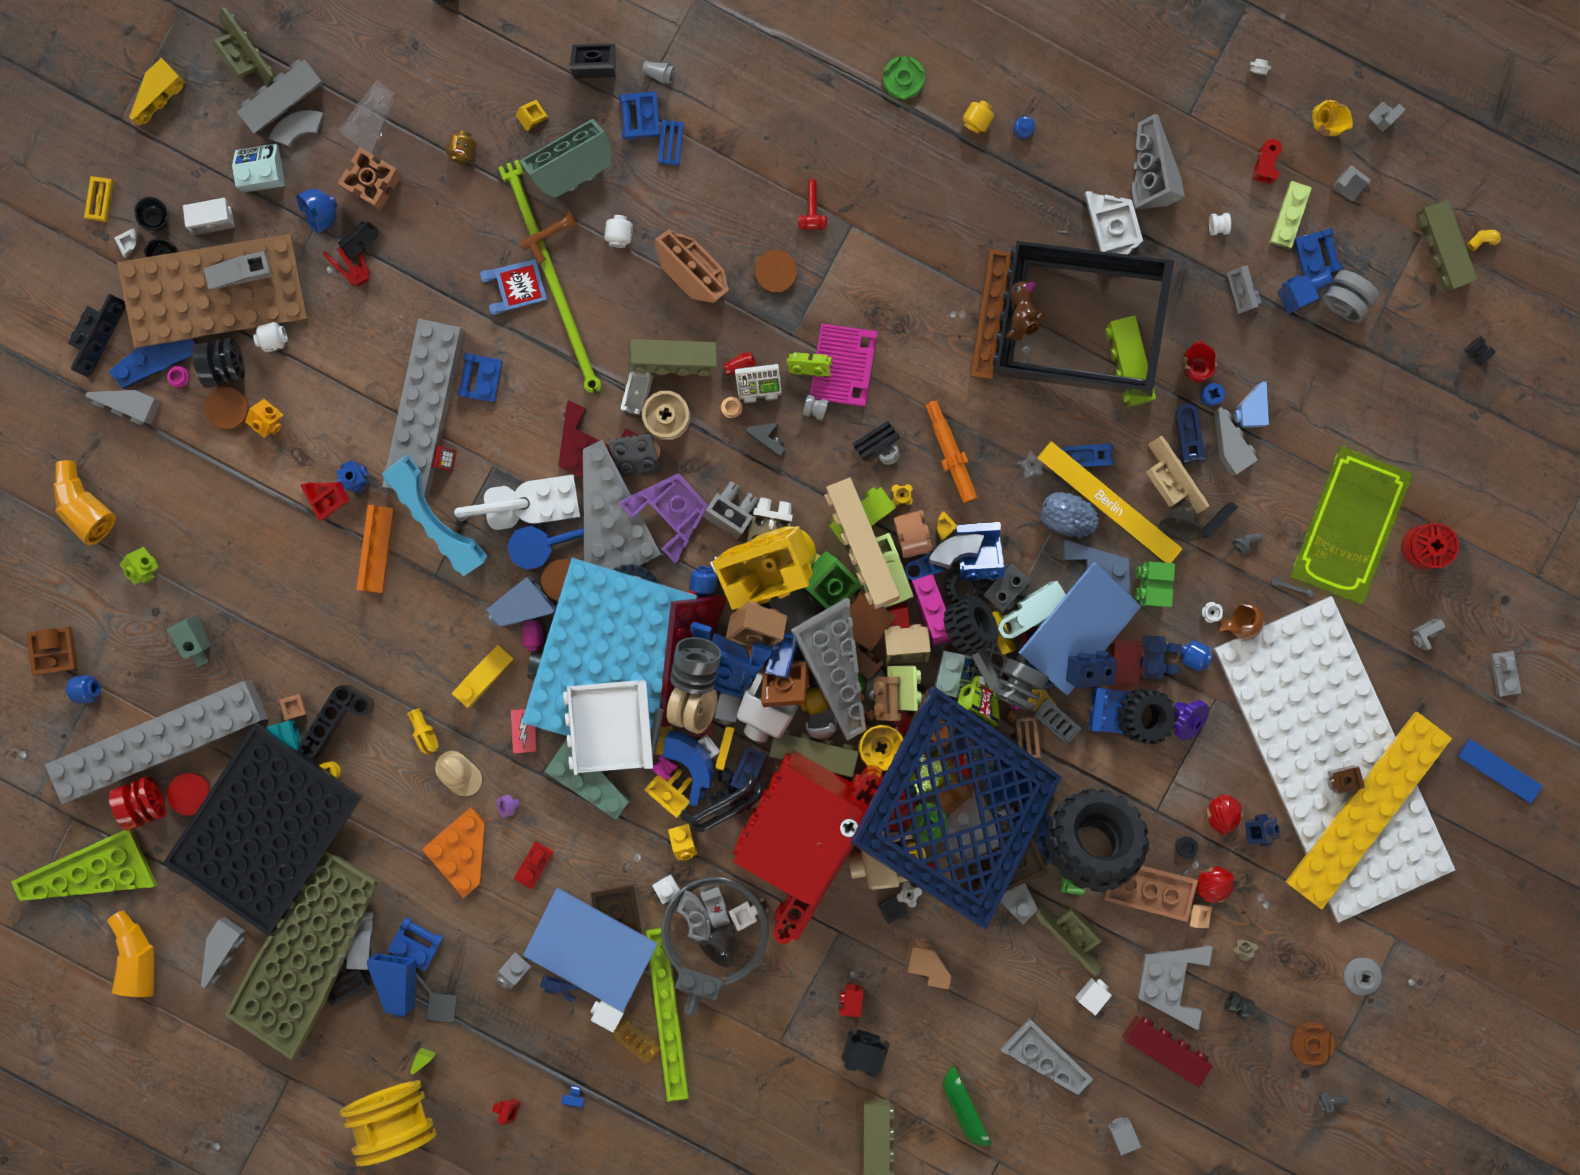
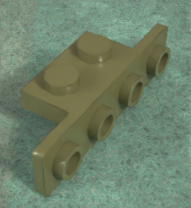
M226 7L221 8L220 21L229 34L215 39L213 42L214 47L237 79L256 71L267 87L271 86L274 79L272 68L266 65L258 48H254L246 31H242L234 14L229 13Z
M1041 904L1036 913L1039 922L1046 926L1053 933V936L1067 947L1072 956L1079 959L1088 972L1097 976L1100 973L1102 964L1089 950L1099 944L1103 937L1074 907H1071L1057 918L1044 904Z

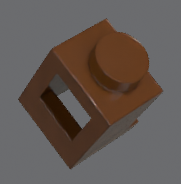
M858 645L856 648L858 670L870 680L883 665L885 659L882 657L879 660L877 658L878 655L873 650L870 651L864 646L861 648Z
M1351 765L1328 771L1329 778H1327V783L1330 790H1333L1334 793L1341 794L1365 788L1360 767ZM1345 777L1348 779V784L1346 785L1343 782Z

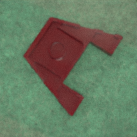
M568 400L558 467L583 478V449L600 440L577 429L586 409ZM625 428L621 438L626 436L631 438L634 434L637 437L639 434ZM605 443V445H606V447H607V449H608V451H609V453H610V455H611V457H612V454H611L609 445Z

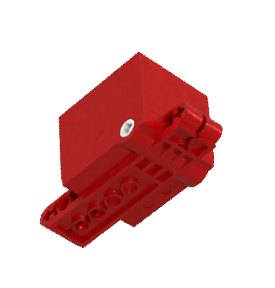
M795 750L791 754H785L779 771H776L770 780L768 790H764L758 807H755L751 812L747 826L744 825L740 831L732 852L735 855L733 863L786 892L785 903L782 901L779 903L773 918L776 921L773 935L777 942L787 944L792 939L798 941L854 847L850 840L883 779V772L880 767L869 765L860 775L856 774L852 782ZM869 781H871L870 791L867 790Z

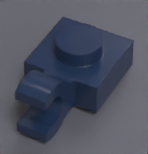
M544 975L540 987L544 988L546 993L555 995L562 992L568 1001L575 1000V996H571L569 990H578L579 988L572 983L569 984L564 980Z

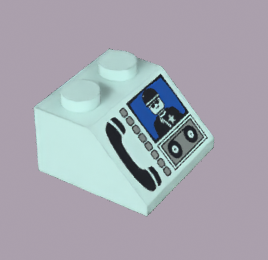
M278 143L235 150L232 168L235 187L245 193L285 186Z
M941 650L934 687L947 696L959 698L960 689L972 683L973 678L980 676L981 672L972 656Z

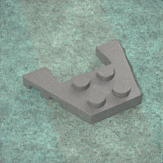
M1204 945L1197 948H1184V950L1144 954L1137 997L1190 1027L1199 1030L1202 1010L1180 1005L1187 963L1210 966L1213 947Z

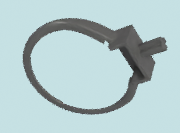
M706 877L693 881L678 891L664 913L661 928L662 942L667 957L678 972L675 988L689 992L684 1013L696 1016L701 997L716 1001L722 986L738 981L749 974L758 965L765 953L769 938V924L765 909L758 897L748 887L733 879ZM713 884L729 886L743 893L753 903L759 914L761 939L758 949L753 958L743 968L725 975L726 980L679 965L682 961L673 949L669 928L673 911L680 902L685 890L691 892L698 887Z

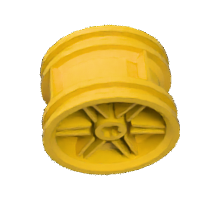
M409 1081L377 1091L348 1104L339 1111L341 1117H346L343 1121L344 1127L352 1128L356 1140V1145L351 1151L353 1155L358 1156L355 1159L357 1166H368L395 1158L426 1144L437 1135L436 1129L430 1128L434 1124L433 1119L425 1117L421 1100L425 1097L424 1091L418 1090L422 1086L421 1081Z

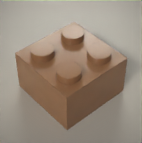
M747 602L731 614L726 639L749 647H753L755 641L773 647L783 640L787 615L781 614L776 609L762 607L757 602Z

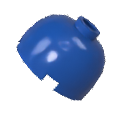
M309 189L296 196L300 211L305 212L307 216L305 220L315 233L323 232L332 226L336 220L335 208L337 207V203L332 195L328 196L319 189Z

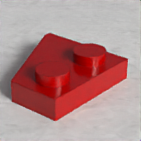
M307 482L300 485L318 521L327 519L350 501L341 482Z

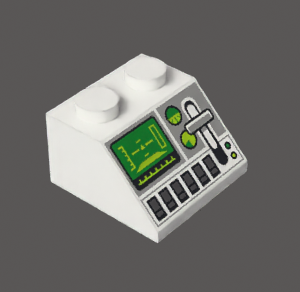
M778 364L735 369L739 400H744V403H753L757 401L756 398L765 397L766 401L776 400L779 395H782Z

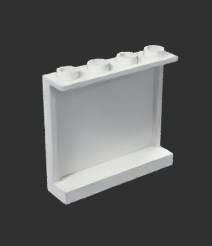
M646 680L567 687V692H563L564 705L569 707V713H565L566 727L570 726L571 735H567L568 748H572V757H569V769H574V775L584 772L642 767L644 769L653 768Z

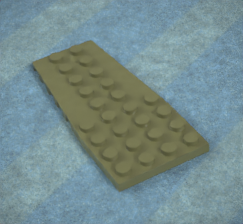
M327 850L296 899L288 907L289 910L285 916L277 923V928L273 935H269L258 952L225 1016L290 1060L296 1059L330 994L377 887L378 880L332 851Z

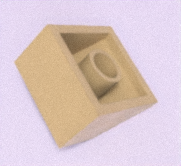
M921 624L911 625L910 628L903 629L900 626H892L885 630L886 665L924 663L929 661L931 651L928 626L923 627Z

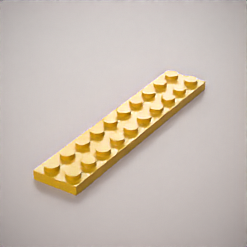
M1414 712L1363 779L1365 788L1356 789L1286 880V883L1322 910L1452 738L1419 712Z

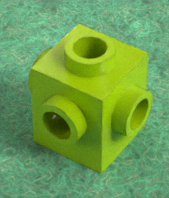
M144 547L127 554L120 563L125 576L134 585L140 582L145 584L151 581L159 568L155 558L150 556Z

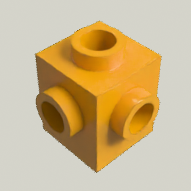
M263 399L249 409L245 422L255 432H258L265 438L271 433L275 434L280 430L284 415L267 400Z

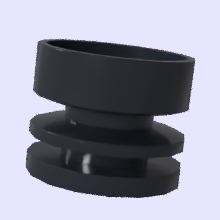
M235 338L218 339L215 346L210 341L193 346L194 367L198 379L204 388L221 386L223 380L227 384H232L234 381L237 383L243 382L245 379L244 360Z

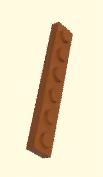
M992 249L989 251L970 377L992 380L994 370L993 357L997 350L996 339L997 333L1000 330V314L1003 311V296L1007 284L1011 252Z

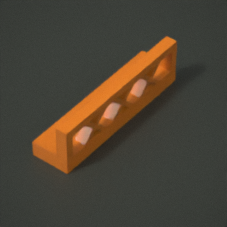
M368 505L356 590L384 593L394 508Z

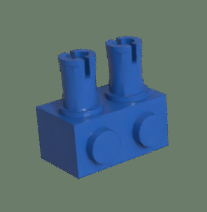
M1327 271L1314 278H1310L1309 275L1301 278L1299 274L1283 283V288L1277 291L1287 314L1297 311L1319 299L1316 291L1331 284L1333 279Z

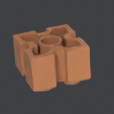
M359 147L351 160L355 166L352 171L346 169L337 184L348 193L357 198L360 197L364 202L381 211L389 198L385 192L388 187L395 188L402 174L395 167L383 160L380 162L373 154ZM369 177L373 178L370 182L367 181Z

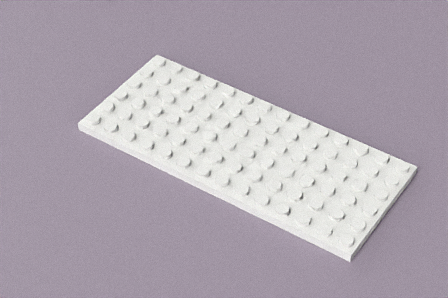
M1332 596L1265 625L1262 632L1254 638H1235L1213 648L1305 854L1308 853L1355 791L1352 790L1341 794L1334 793L1333 790H1330L1327 783V778H1329L1328 771L1355 765L1360 767L1362 778L1364 779L1395 738L1394 732ZM1347 777L1343 780L1345 785L1348 784ZM1417 785L1327 902L1336 922L1339 923L1455 871Z

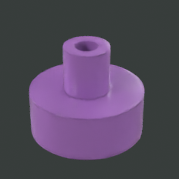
M510 795L500 796L497 799V808L503 818L514 815L515 808L519 807L518 799L513 800Z

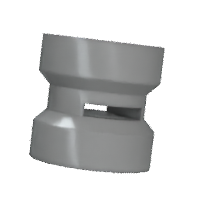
M808 395L802 415L807 417L813 415L817 420L823 421L828 400H816L814 396Z

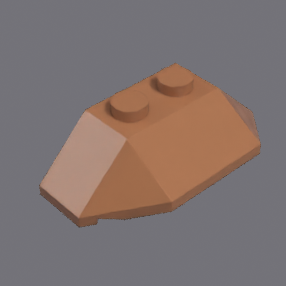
M668 229L654 240L661 268L691 299L714 303L729 291L724 269L695 239Z

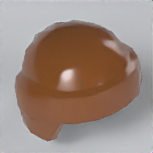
M1241 603L1235 609L1231 620L1224 617L1221 618L1220 624L1222 626H1220L1219 631H1230L1240 639L1254 638L1264 628V613L1254 605Z

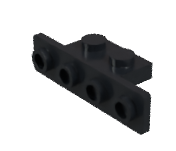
M108 294L100 312L89 306L86 307L68 342L69 345L80 350L71 366L72 371L86 377L91 376L126 308L124 300Z

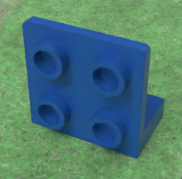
M1093 687L1088 730L1123 734L1124 731L1118 727L1121 723L1116 718L1119 716L1117 708L1122 706L1120 704L1121 699L1125 700V695L1132 692Z

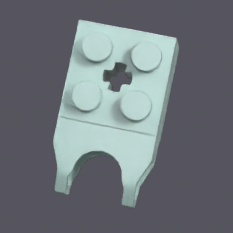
M1051 581L1015 604L1016 609L1003 616V620L998 627L1003 638H1014L1033 626L1040 627L1066 596L1058 581ZM1006 622H1009L1012 626L1010 634H1006L1003 631V625Z

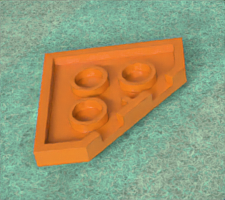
M470 807L422 849L463 898L475 889L482 879L481 870L486 822L473 807Z

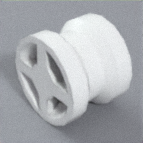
M1224 213L1221 216L1217 214L1210 215L1209 231L1211 236L1218 233L1230 234L1231 217L1229 213Z

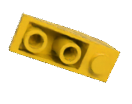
M162 58L146 71L129 116L139 126L147 123L151 119L152 114L158 109L163 108L167 104V100L173 94L179 93L186 83Z

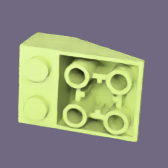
M890 533L877 537L876 540L900 598L898 601L883 606L884 608L914 597ZM856 564V565H854V566H855V569H856V571H857V573H858V572H859V569H858L857 564ZM863 584L862 586H863L864 591H865V593H866V592H868V591H867V589H866L865 584Z
M886 665L887 677H899V683H897L898 710L918 711V706H921V692L917 691V684H921L920 670H917L914 665Z

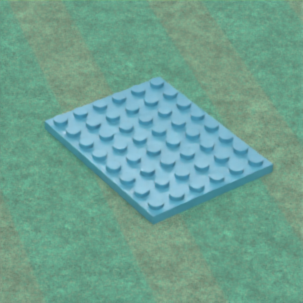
M572 558L522 723L565 736L571 735L570 726L566 727L565 713H569V707L564 705L563 692H567L568 686L646 680L651 732L655 710L660 708L671 601L696 599L697 595Z

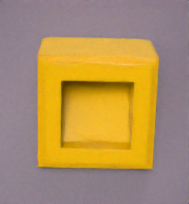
M537 100L521 106L516 113V117L527 132L548 119V115Z

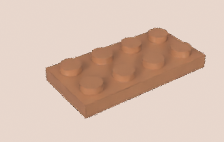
M1142 865L1131 880L1114 890L1106 889L1103 900L1187 922L1198 880Z

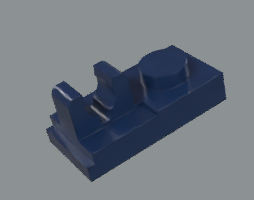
M747 746L730 786L736 789L744 787L746 775L749 773L753 774L756 780L767 755Z

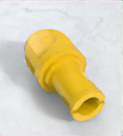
M420 708L407 713L415 730L412 735L419 749L424 754H432L438 749V740L434 734L433 727L426 724Z

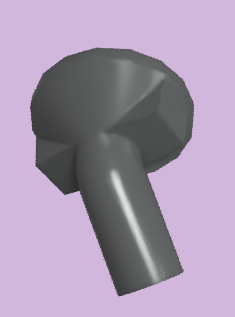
M1249 534L1242 538L1233 539L1231 541L1233 549L1240 554H1249L1251 552L1249 543L1262 542V534Z
M1328 1092L1320 1093V1098L1317 1099L1321 1112L1326 1111L1327 1115L1335 1112V1105L1347 1104L1346 1097H1330Z

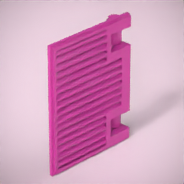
M821 323L816 354L832 357V365L830 366L831 377L813 375L809 395L814 396L816 400L825 399L828 402L865 407L878 331ZM862 337L869 338L867 348L861 347ZM854 387L860 388L859 398L852 397Z

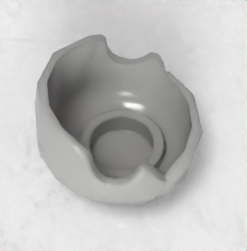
M831 710L815 716L810 715L809 723L806 721V731L809 736L815 739L824 740L830 738L838 730V724Z

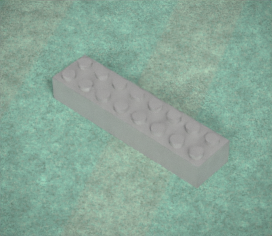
M418 318L386 469L408 454L421 471V485L424 496L430 497L436 469L433 467L436 448L441 446L465 331L461 327ZM383 480V485H382V487H385V488H388V489H393V488L389 487V486L385 483V481Z

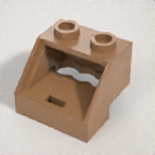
M916 937L915 940L910 939L905 961L907 972L923 975L928 986L949 990L951 982L950 972L933 945L928 943L926 938Z

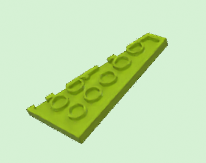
M123 830L11 881L19 901L157 886L133 830Z

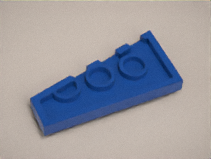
M194 339L136 348L110 369L109 373L122 388L126 389L157 372L168 369V367L176 363L188 360L187 358L193 356V346L198 343Z

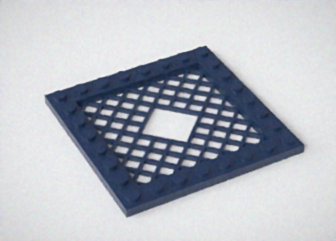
M930 687L850 843L973 924L987 930L1061 776L938 688ZM947 726L949 737L941 739L938 728ZM953 729L960 734L954 736ZM933 733H934V734H935L936 741L929 743V741H930V739H931V737H932V735H933ZM963 737L965 749L957 751L955 739ZM969 740L972 741V742H973L974 744H976V745L970 747V745H969ZM950 741L952 753L944 755L942 743ZM937 745L939 757L931 759L929 747ZM979 749L981 760L973 762L971 751ZM985 751L989 753L992 757L986 758ZM925 752L926 760L919 762L920 758ZM966 752L968 764L960 766L958 755ZM953 756L956 768L947 770L945 759ZM940 760L942 772L934 774L932 762ZM995 760L997 771L989 773L987 762ZM1001 763L1006 765L1008 768L1002 769ZM927 764L929 776L921 778L919 766ZM982 764L984 775L976 777L974 766ZM969 768L972 779L963 781L961 770ZM1011 771L1013 782L1005 784L1003 773ZM913 772H915L916 780L909 782ZM957 772L959 783L950 785L948 774ZM1016 773L1023 777V779L1017 780ZM998 775L1000 786L992 788L990 777ZM944 776L946 787L937 789L935 778ZM985 779L988 790L979 792L977 781ZM930 780L933 791L924 793L922 782ZM1026 782L1028 793L1021 795L1018 784ZM973 783L981 824L947 835L938 793ZM917 784L919 795L911 797L908 786ZM1014 786L1016 797L1008 799L1006 788ZM1001 790L1003 801L995 803L993 792ZM903 791H904V792H905L906 799H905V800H902V801H899V799H900V797H901V795H902V793H903ZM989 794L991 805L982 807L980 796ZM934 795L936 806L927 809L925 797ZM920 799L922 811L914 813L912 801ZM1017 801L1019 812L1011 814L1009 803ZM907 803L909 815L901 817L898 806ZM1004 805L1006 816L998 818L996 807ZM992 809L994 820L986 822L984 811ZM937 810L939 822L930 824L928 813ZM894 811L896 819L888 821ZM924 814L926 826L917 828L915 817ZM910 819L913 830L904 832L902 821ZM1008 820L1009 831L1002 833L999 822ZM897 823L899 834L890 837L888 825ZM995 824L997 835L989 837L987 826ZM940 826L942 837L934 839L932 828ZM982 828L984 839L976 842L974 830ZM927 830L929 841L920 843L918 832ZM969 832L971 844L963 846L961 835ZM914 834L916 845L907 848L905 836ZM956 837L958 848L950 850L948 839ZM900 838L902 848L892 841ZM998 839L1000 850L992 852L990 841ZM943 841L945 852L937 854L935 843ZM985 843L987 854L979 857L977 846ZM930 845L932 856L924 859L922 847ZM973 848L974 859L966 861L964 850ZM917 849L918 858L909 852ZM960 852L962 863L953 865L951 854ZM946 856L949 867L940 870L938 859ZM988 858L990 869L982 872L980 861ZM933 861L935 870L925 863ZM976 863L978 873L969 876L967 865ZM963 867L965 878L956 880L954 870ZM950 871L951 880L942 874ZM979 878L981 888L973 891L971 880ZM966 882L968 891L960 887L958 884Z

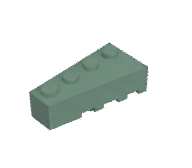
M566 739L545 770V773L617 820L630 801V798L605 771L584 772L574 775V769H569V757H572V748H568Z

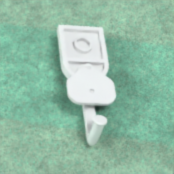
M573 475L528 481L521 484L515 492L507 486L493 487L484 494L485 504L459 507L454 511L455 516L460 521H465L468 516L486 514L489 526L495 530L513 528L519 519L526 523L539 524L580 517Z

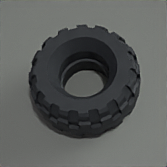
M1091 788L1082 790L1077 794L1073 793L1067 797L1050 818L1045 837L1046 847L1050 852V861L1053 866L1058 867L1060 870L1059 874L1065 880L1068 878L1073 881L1075 886L1081 889L1087 887L1093 892H1103L1106 889L1114 890L1131 880L1146 860V854L1149 851L1150 842L1147 838L1149 832L1145 821H1142L1140 818L1141 813L1135 806L1132 808L1127 803L1128 799L1122 795L1117 797L1109 790L1101 789L1096 791ZM1093 827L1102 831L1111 842L1112 856L1097 857L1086 851L1078 837L1079 828Z

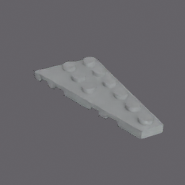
M845 598L791 629V632L844 738L848 741L865 731L866 726L860 697L861 686L858 681L859 670L855 640L852 633L853 622L850 617V599Z

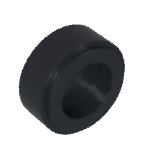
M1183 836L1177 840L1175 849L1181 857L1192 858L1198 852V844L1193 838Z

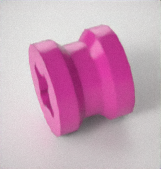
M661 754L658 758L659 762L653 765L651 769L659 776L669 780L672 771L676 770L678 765L671 759L662 757L663 755Z

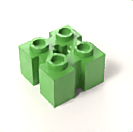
M1143 562L1140 564V567H1137L1136 578L1140 580V588L1135 590V601H1138L1139 605L1172 607V584L1174 581L1175 564Z

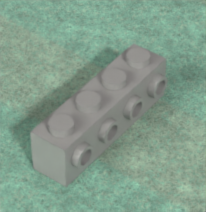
M300 59L295 61L290 66L291 70L285 75L283 72L273 79L274 83L268 88L266 85L256 92L257 96L253 100L248 98L239 105L240 109L237 113L254 134L259 133L324 83L306 60L302 62Z

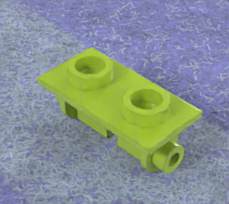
M794 352L789 354V359H787L789 373L831 377L830 366L832 365V357L813 354L812 360H809L810 355L808 353Z

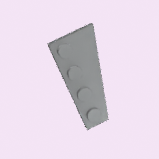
M1030 1018L1000 1049L1003 1053L1014 1057L1019 1062L1051 1078L1077 1095L1093 1080L1082 1067Z

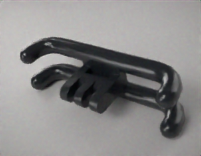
M749 773L746 775V784L741 789L732 793L731 789L726 787L724 788V793L721 790L717 792V798L714 794L709 797L710 806L694 815H690L689 811L684 809L681 811V817L684 822L691 825L694 831H707L756 804L763 795V784L757 782L754 794L736 805L734 802L749 794L754 787V775ZM712 814L716 815L702 824L698 823Z

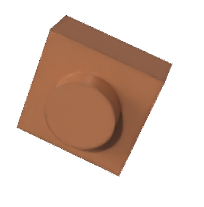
M302 694L279 700L285 720L308 714Z

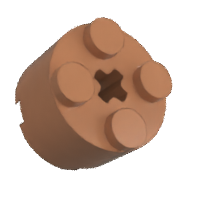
M923 510L893 518L903 558L933 551L930 539H926L930 537L928 526L922 524L925 522Z

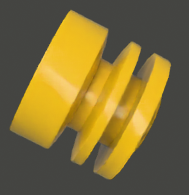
M878 725L868 729L859 740L858 752L861 760L866 766L876 765L882 771L888 770L903 741V737L896 729L886 725ZM878 742H880L881 745H886V748H884V754H882L881 752H876L875 749L878 747Z

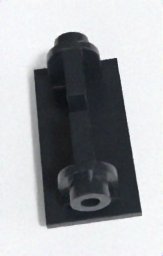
M361 221L354 228L355 233L352 236L348 237L346 235L338 242L339 247L344 250L349 260H353L363 251V248L358 244L360 241L367 247L378 237L377 234L380 232L374 226L371 229L368 227L371 224L370 221L366 223Z

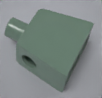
M198 614L167 628L183 659L191 656L196 667L209 662L204 650L210 647V643Z

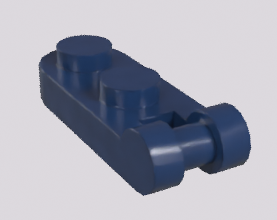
M1186 403L1178 407L1175 412L1181 462L1183 465L1190 464V461H1205L1198 410L1194 405ZM1195 446L1196 451L1189 453V447Z

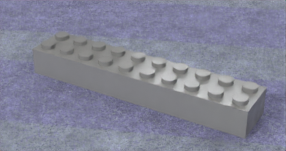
M245 680L47 763L45 766L61 804H65L253 726L255 723L265 721L268 717L253 680Z

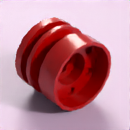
M1441 523L1413 527L1404 535L1401 542V552L1404 559L1411 566L1418 569H1433L1447 566L1456 558L1459 550V541L1455 532L1450 527ZM1431 543H1433V545H1436V549H1434V547H1431Z
M145 776L140 780L133 781L131 785L125 784L110 791L109 802L112 813L118 824L126 831L141 827L145 824V821L151 823L155 819H161L166 815V803L157 782L150 776Z

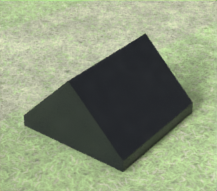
M615 44L572 45L570 70L574 79L616 77Z

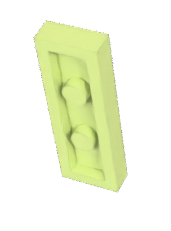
M1294 181L1289 183L1269 243L1289 250L1292 248L1312 187Z

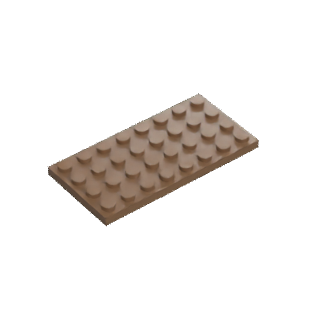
M291 234L117 262L134 348L254 329L260 325L272 322L284 324L308 319ZM265 251L269 255L274 274L273 277L209 290L204 268L257 252Z

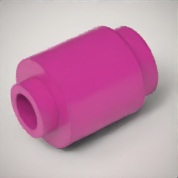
M524 621V627H521L523 648H527V652L540 651V647L544 646L541 621Z

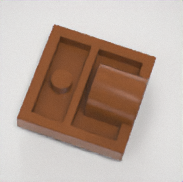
M72 627L45 629L26 633L32 675L78 669Z

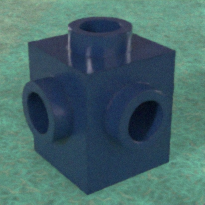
M1259 814L1254 816L1255 819L1245 822L1248 844L1269 846L1273 844L1272 841L1280 838V826L1277 822V817Z

